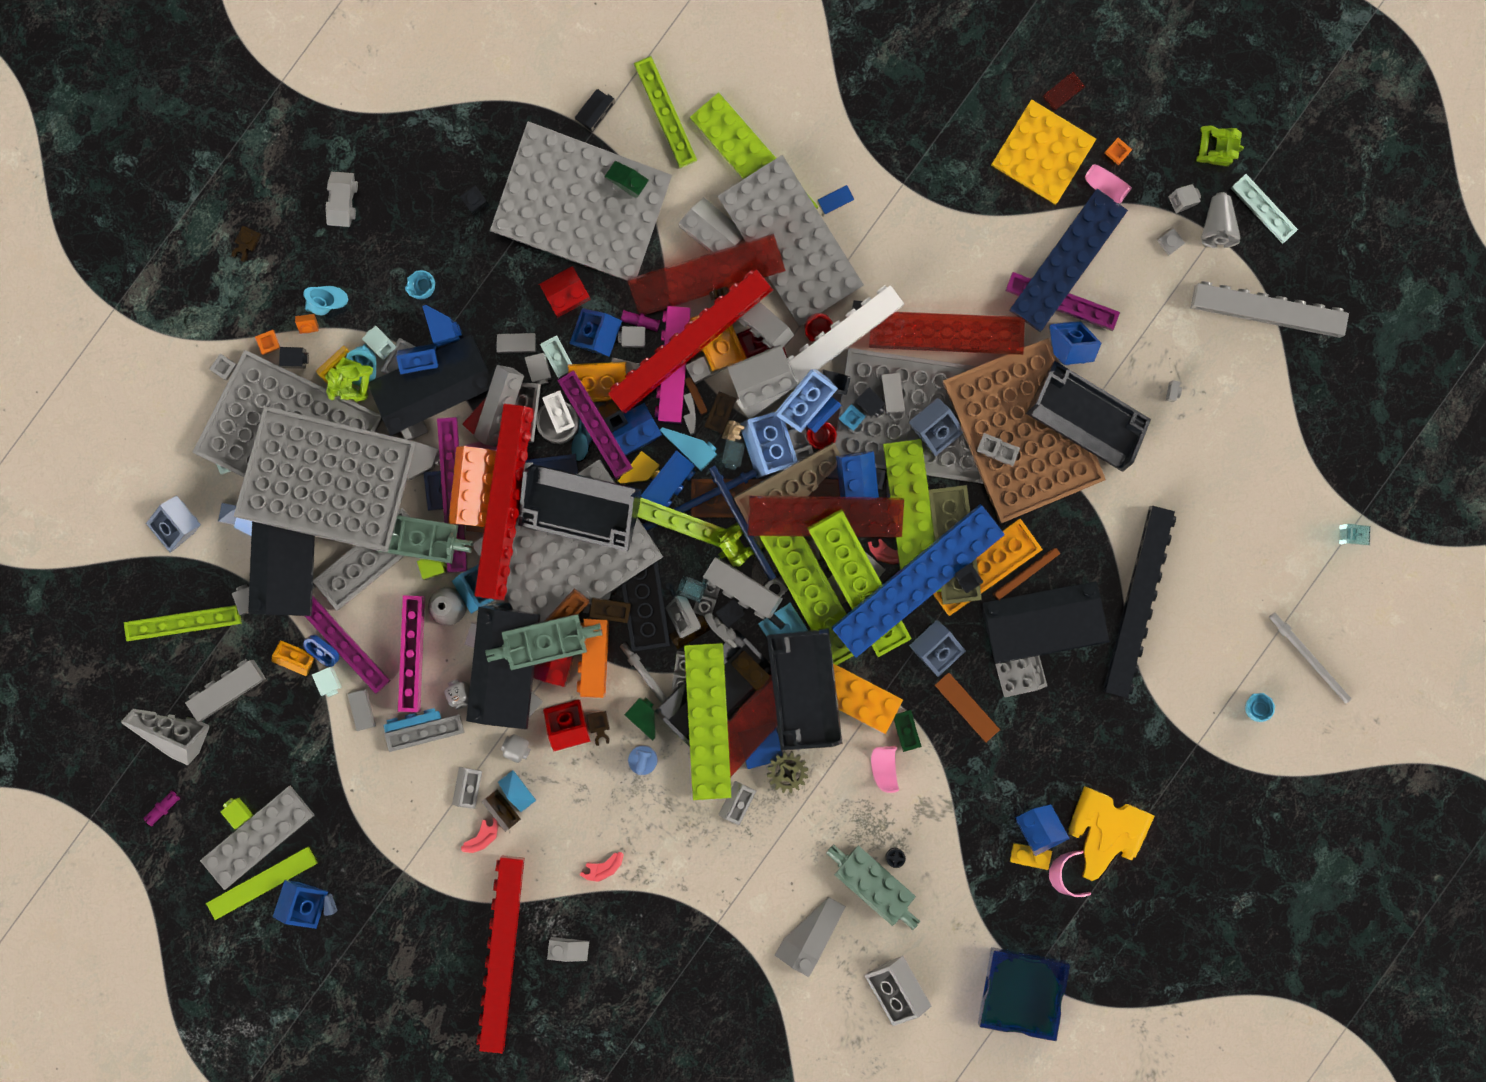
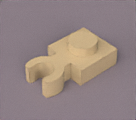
M728 420L722 439L734 442L735 439L740 440L741 436L739 434L741 430H744V426L736 421Z

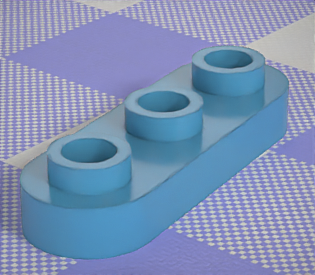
M435 708L425 710L423 715L417 716L416 713L405 715V719L398 721V718L386 720L387 724L383 725L384 731L388 733L439 720L441 715L440 711H435Z

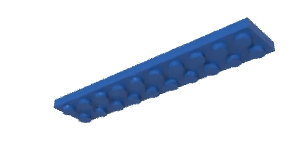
M980 504L831 627L855 658L858 657L950 581L955 573L973 562L1005 534Z

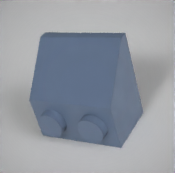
M939 398L909 421L915 433L935 456L963 434L961 425L953 412Z
M177 495L162 503L146 523L170 553L191 537L201 526L197 518L192 515Z
M938 620L909 645L937 677L965 652V649L952 633Z

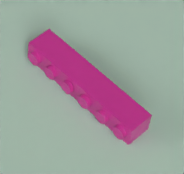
M667 306V311H663V322H666V330H662L661 341H665L664 346L670 342L671 336L677 332L680 334L685 329L684 326L690 321L691 308ZM687 363L661 383V387H657L656 398H660L659 406L655 407V417H658V422L682 424Z
M403 595L398 712H420L425 596Z

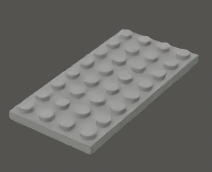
M783 155L717 196L798 326L804 324L811 315L823 312L864 286Z

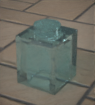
M726 440L722 464H725V468L736 470V467H741L745 444Z

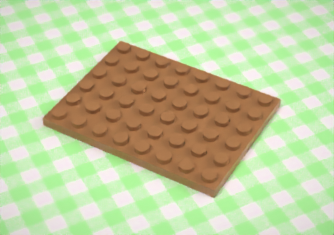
M1049 338L942 381L999 523L1011 520L1106 480L1095 455L1026 414L1033 396L1054 361L1058 362L1057 357L1053 353ZM984 433L1020 448L1013 467L977 452Z

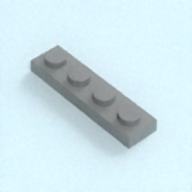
M459 714L385 733L388 750L392 752L465 732Z

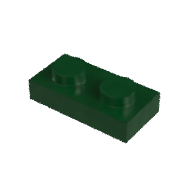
M907 710L897 713L894 717V722L903 752L922 747L912 711Z

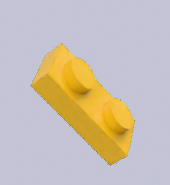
M1013 843L1010 862L1048 870L1052 851L1047 850L1035 856L1030 846Z

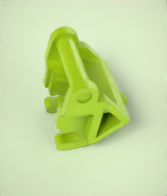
M1202 126L1200 152L1196 161L1229 166L1233 163V159H1238L1239 152L1244 149L1240 145L1242 132L1237 130V128L1218 129L1214 126ZM1212 133V136L1217 138L1216 150H1210L1207 156L1209 136Z
M343 357L337 364L336 369L331 368L325 375L328 381L326 390L328 398L334 400L335 396H340L341 399H354L355 402L366 400L368 398L369 378L373 373V368L368 365L362 366L361 363ZM362 377L360 389L357 390L352 387V382L358 381Z
M738 522L717 535L721 541L719 546L722 549V552L718 555L720 558L727 557L733 567L741 566L751 555H754L751 546L746 548L739 540L743 532Z

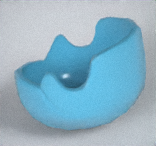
M424 270L415 271L407 277L405 290L409 296L416 299H426L434 292L435 279L429 272Z
M1264 693L1252 694L1246 701L1245 710L1251 720L1264 722L1273 716L1275 704L1272 698Z

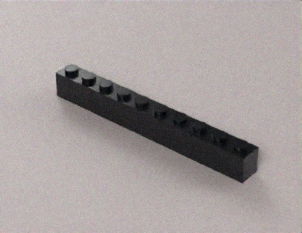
M1149 506L1103 692L1128 698L1129 694L1132 695L1134 684L1132 680L1133 676H1136L1138 673V657L1141 658L1144 647L1141 645L1143 639H1146L1148 634L1146 625L1147 621L1151 620L1153 614L1151 605L1152 601L1155 602L1158 591L1155 589L1157 583H1160L1162 578L1160 569L1161 565H1164L1166 562L1167 553H1165V549L1171 542L1172 535H1170V530L1176 523L1175 511L1157 506Z

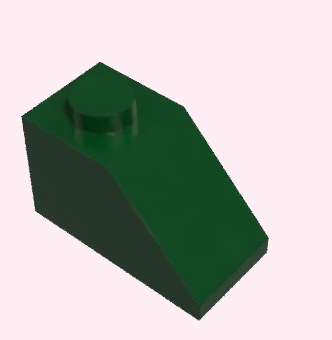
M617 161L613 162L604 176L634 198L640 195L649 179L636 170Z
M640 697L624 715L653 741L656 738L655 710L652 708L654 704L646 697L644 699Z

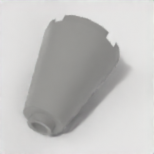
M1220 192L1211 199L1201 238L1202 243L1208 247L1217 248V245H1224V248L1239 244L1241 236L1232 199L1227 193Z
M444 587L435 591L428 603L430 616L441 625L456 624L463 618L467 609L457 589L451 587Z

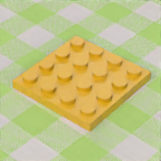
M1031 99L991 166L1056 205L1096 141V138Z

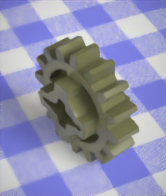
M783 751V756L781 757L779 754H776V760L770 759L773 765L767 766V769L771 771L767 773V777L772 778L769 781L770 784L775 783V790L781 787L782 793L786 789H789L790 793L793 791L792 788L800 790L798 785H805L803 778H808V775L804 773L808 771V767L803 766L806 763L805 759L800 761V754L794 757L793 751L789 755ZM785 760H792V761H794V762H793V763H787V762H785ZM779 764V766H780L779 772H777L776 775H775V769H776L777 765ZM783 766H785L786 769L791 770L790 772L792 778L785 774ZM800 770V776L796 779V773ZM787 781L790 782V784H783L781 782Z

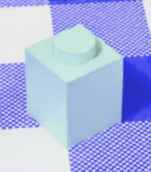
M377 326L370 329L362 338L382 360L396 348L395 344Z
M328 667L312 674L321 696L327 695V697H331L338 693V689L342 688L333 667Z

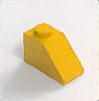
M641 451L631 464L633 469L622 475L618 482L620 484L647 482L651 478L654 480L660 472V465Z

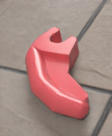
M878 539L879 546L877 548L872 546V542H868L869 550L877 561L892 565L899 564L898 551L888 547L882 539Z
M492 818L493 826H488L487 820H483L477 837L464 842L463 846H461L462 852L475 853L485 849L492 843L498 833L499 825L496 819Z
M622 852L614 853L604 863H587L586 867L590 868V873L586 874L582 871L580 876L587 880L600 882L618 870L622 865L624 854Z

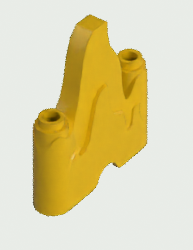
M1084 786L1068 828V834L1079 838L1089 826L1083 847L1085 866L1082 876L1091 881L1098 879L1120 851L1123 852L1122 857L1129 860H1133V857L1136 858L1155 816L1129 804L1115 808L1111 797Z

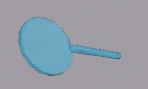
M580 418L578 433L575 435L571 447L572 454H576V460L578 461L585 458L589 447L588 437L585 433H582L583 423Z

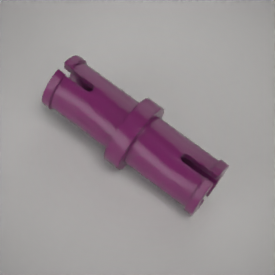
M623 310L621 317L622 322L637 327H645L655 332L658 331L660 320L645 317L642 313L639 315Z
M171 790L162 801L155 804V807L143 819L147 820L146 823L152 827L163 815L169 813L168 810L180 800L179 796H176L177 794Z

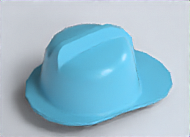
M334 286L308 287L303 293L306 299L305 310L320 316L327 314L331 309L344 307L348 302L347 294L342 289Z
M363 344V346L356 347L348 352L347 359L361 363L362 366L368 365L373 368L369 382L375 380L377 365L374 351L368 348L367 344ZM362 377L352 383L360 386Z

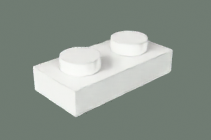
M561 391L542 398L557 434L575 427Z

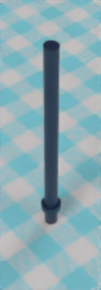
M716 466L709 468L714 478L712 481L719 487L769 581L773 580L776 576L723 480L724 476L720 475Z
M753 469L745 474L742 472L740 473L741 476L726 482L728 490L742 483L746 484L748 480L758 476L756 470ZM716 487L674 508V510L683 513L722 493L719 487ZM648 521L642 525L647 531L658 524Z

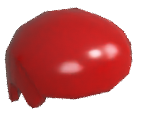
M823 313L811 315L804 324L806 337L811 342L816 341L814 338L820 333L824 332L826 334L831 330L830 326L833 324V321Z
M825 422L816 433L808 428L806 437L811 446L815 449H822L836 442L837 433L835 427L829 422Z

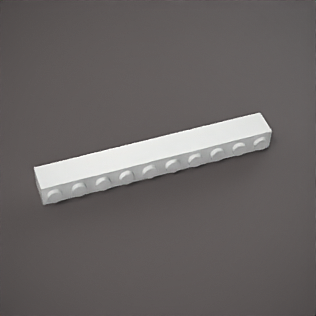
M886 285L876 291L877 296L873 299L870 297L865 299L861 303V308L857 311L855 308L845 315L847 317L842 322L836 321L830 326L831 330L826 334L824 332L820 333L814 338L816 341L813 344L809 345L807 343L799 349L801 353L795 357L791 355L787 358L797 385H799L811 369L819 370L905 305L891 285L889 287H886ZM791 390L747 408L743 407L740 399L736 402L746 416L752 419Z

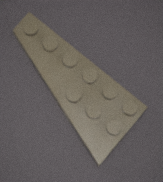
M835 443L827 445L733 497L760 548L764 544L759 533L791 516L811 492H814L818 485L837 467L836 456H840V453Z

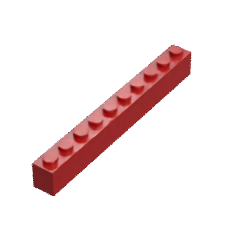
M757 269L754 272L753 270L749 271L743 277L744 280L741 283L732 285L729 288V293L725 296H719L711 308L702 310L699 313V318L695 321H689L680 334L677 332L671 336L668 344L659 346L651 358H645L640 363L638 369L629 371L625 375L626 379L621 383H615L610 388L611 391L608 395L622 412L627 413L773 291L772 287Z
M512 404L503 405L474 595L476 597L504 600L507 593L506 585L510 574L509 565L513 554V539L516 535V519L519 516L518 506L521 499L523 471L528 457L527 447L531 438L530 428L534 418L533 408Z
M502 855L500 860L496 861L495 871L498 872V879L494 880L493 891H496V899H492L491 910H494V918H490L489 929H492V937H488L487 942L490 956H486L485 961L488 975H484L483 987H486V993L481 998V1006L484 1007V1012L479 1017V1026H482L481 1034L478 1033L477 1045H480L479 1051L503 1053L505 1049L525 862L523 857Z

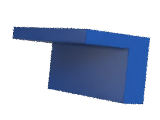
M429 344L398 350L396 358L400 374L437 368L439 365L435 352L436 345Z

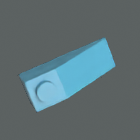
M663 427L660 429V432L700 471L717 456L715 453L717 449L709 441L705 443L703 440Z

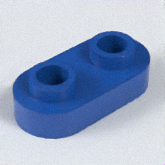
M310 635L304 641L303 646L306 652L323 665L332 667L339 661L338 652L318 636Z

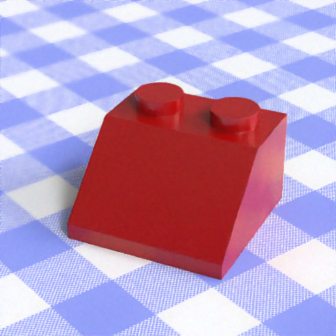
M573 266L539 284L557 318L591 300Z
M574 656L535 664L533 678L566 687Z
M580 699L543 709L547 735L553 752L591 742Z

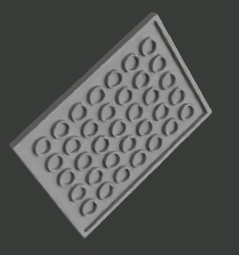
M528 121L490 231L635 283L672 175ZM614 161L636 170L649 179L637 198H634L604 177Z
M848 348L844 375L850 376L851 379L847 395H841L840 404L842 406L839 408L835 442L840 455L874 451L876 468L886 470L883 444L920 439L909 424V421L937 398L951 409L957 419L942 381L977 366ZM900 373L905 411L886 414L884 405L882 407L884 411L877 418L875 416L869 418L855 403V400L870 387L884 402L881 375ZM851 404L866 416L854 431L839 420ZM964 434L959 436L937 456L922 441L926 476L984 484Z
M244 350L193 453L245 477L264 406L372 432L377 431L382 417L380 414L351 400L341 399L340 396H335L334 400H330L327 396L326 388Z
M264 406L234 517L388 553L416 442Z
M601 460L596 461L577 474L615 483ZM518 516L505 597L514 610L540 614L539 623L546 620L574 588L589 599V603L586 606L588 607L591 605L592 597L602 598L663 558L638 517L629 550L624 551L519 526ZM483 537L473 543V547L479 556H481Z

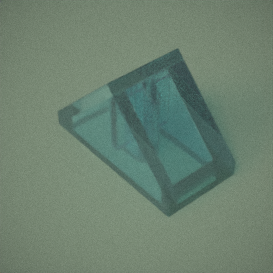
M1356 524L1340 525L1339 544L1370 545L1371 526Z
M683 575L676 593L700 603L707 585Z

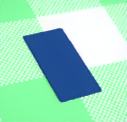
M846 185L818 199V202L824 214H827L853 201L854 197Z

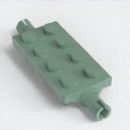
M397 516L388 553L452 563L454 551L471 553L472 548L465 547V545L473 546V541L456 538L458 525Z
M574 614L503 631L504 644L502 647L485 650V653L488 656V662L503 658L508 659L510 669L514 670L586 653V639L602 636L603 633L600 623L583 627L581 626L579 615Z
M834 844L828 849L829 851L826 854L837 862L839 867L834 875L891 926L895 925L899 919L907 924L911 930L918 926L920 920L908 911V906L916 896L859 845L855 847L850 855H845Z

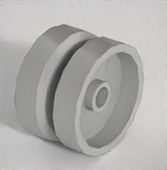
M566 403L575 427L557 434L546 406L543 405L537 414L536 425L539 433L545 440L554 444H563L575 437L579 429V418L570 404Z

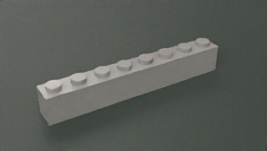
M1201 281V284L1198 283L1194 287L1190 307L1192 309L1338 338L1345 336L1349 313L1343 312L1344 309L1332 307L1331 310L1326 309L1325 305L1313 304L1311 306L1306 305V302L1302 300L1287 301V298L1282 296L1271 298L1268 297L1269 294L1260 292L1257 295L1251 294L1246 289L1235 291L1231 290L1230 286L1220 285L1215 287L1212 286V283Z

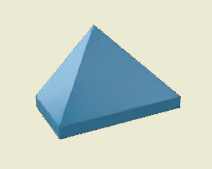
M514 770L498 781L507 799L520 812L536 801Z

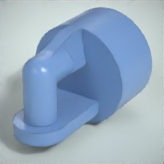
M647 745L635 747L628 757L629 767L638 775L651 773L658 762L655 750Z

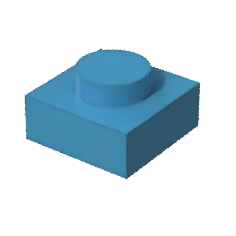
M851 404L839 420L854 431L866 416Z

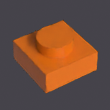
M1117 138L1106 150L1105 154L1116 164L1120 165L1132 149L1121 139Z
M315 314L295 316V323L300 334L319 331Z
M274 330L255 336L262 355L276 351L281 347Z

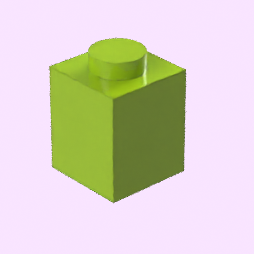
M428 559L417 561L423 580L447 573L446 562Z
M240 798L228 800L223 805L224 809L221 811L222 815L234 829H238L254 816Z

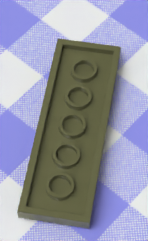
M967 485L929 490L936 541L970 513ZM975 559L971 564L978 573L977 560ZM955 577L941 587L943 605L982 600L980 585L969 593H965Z

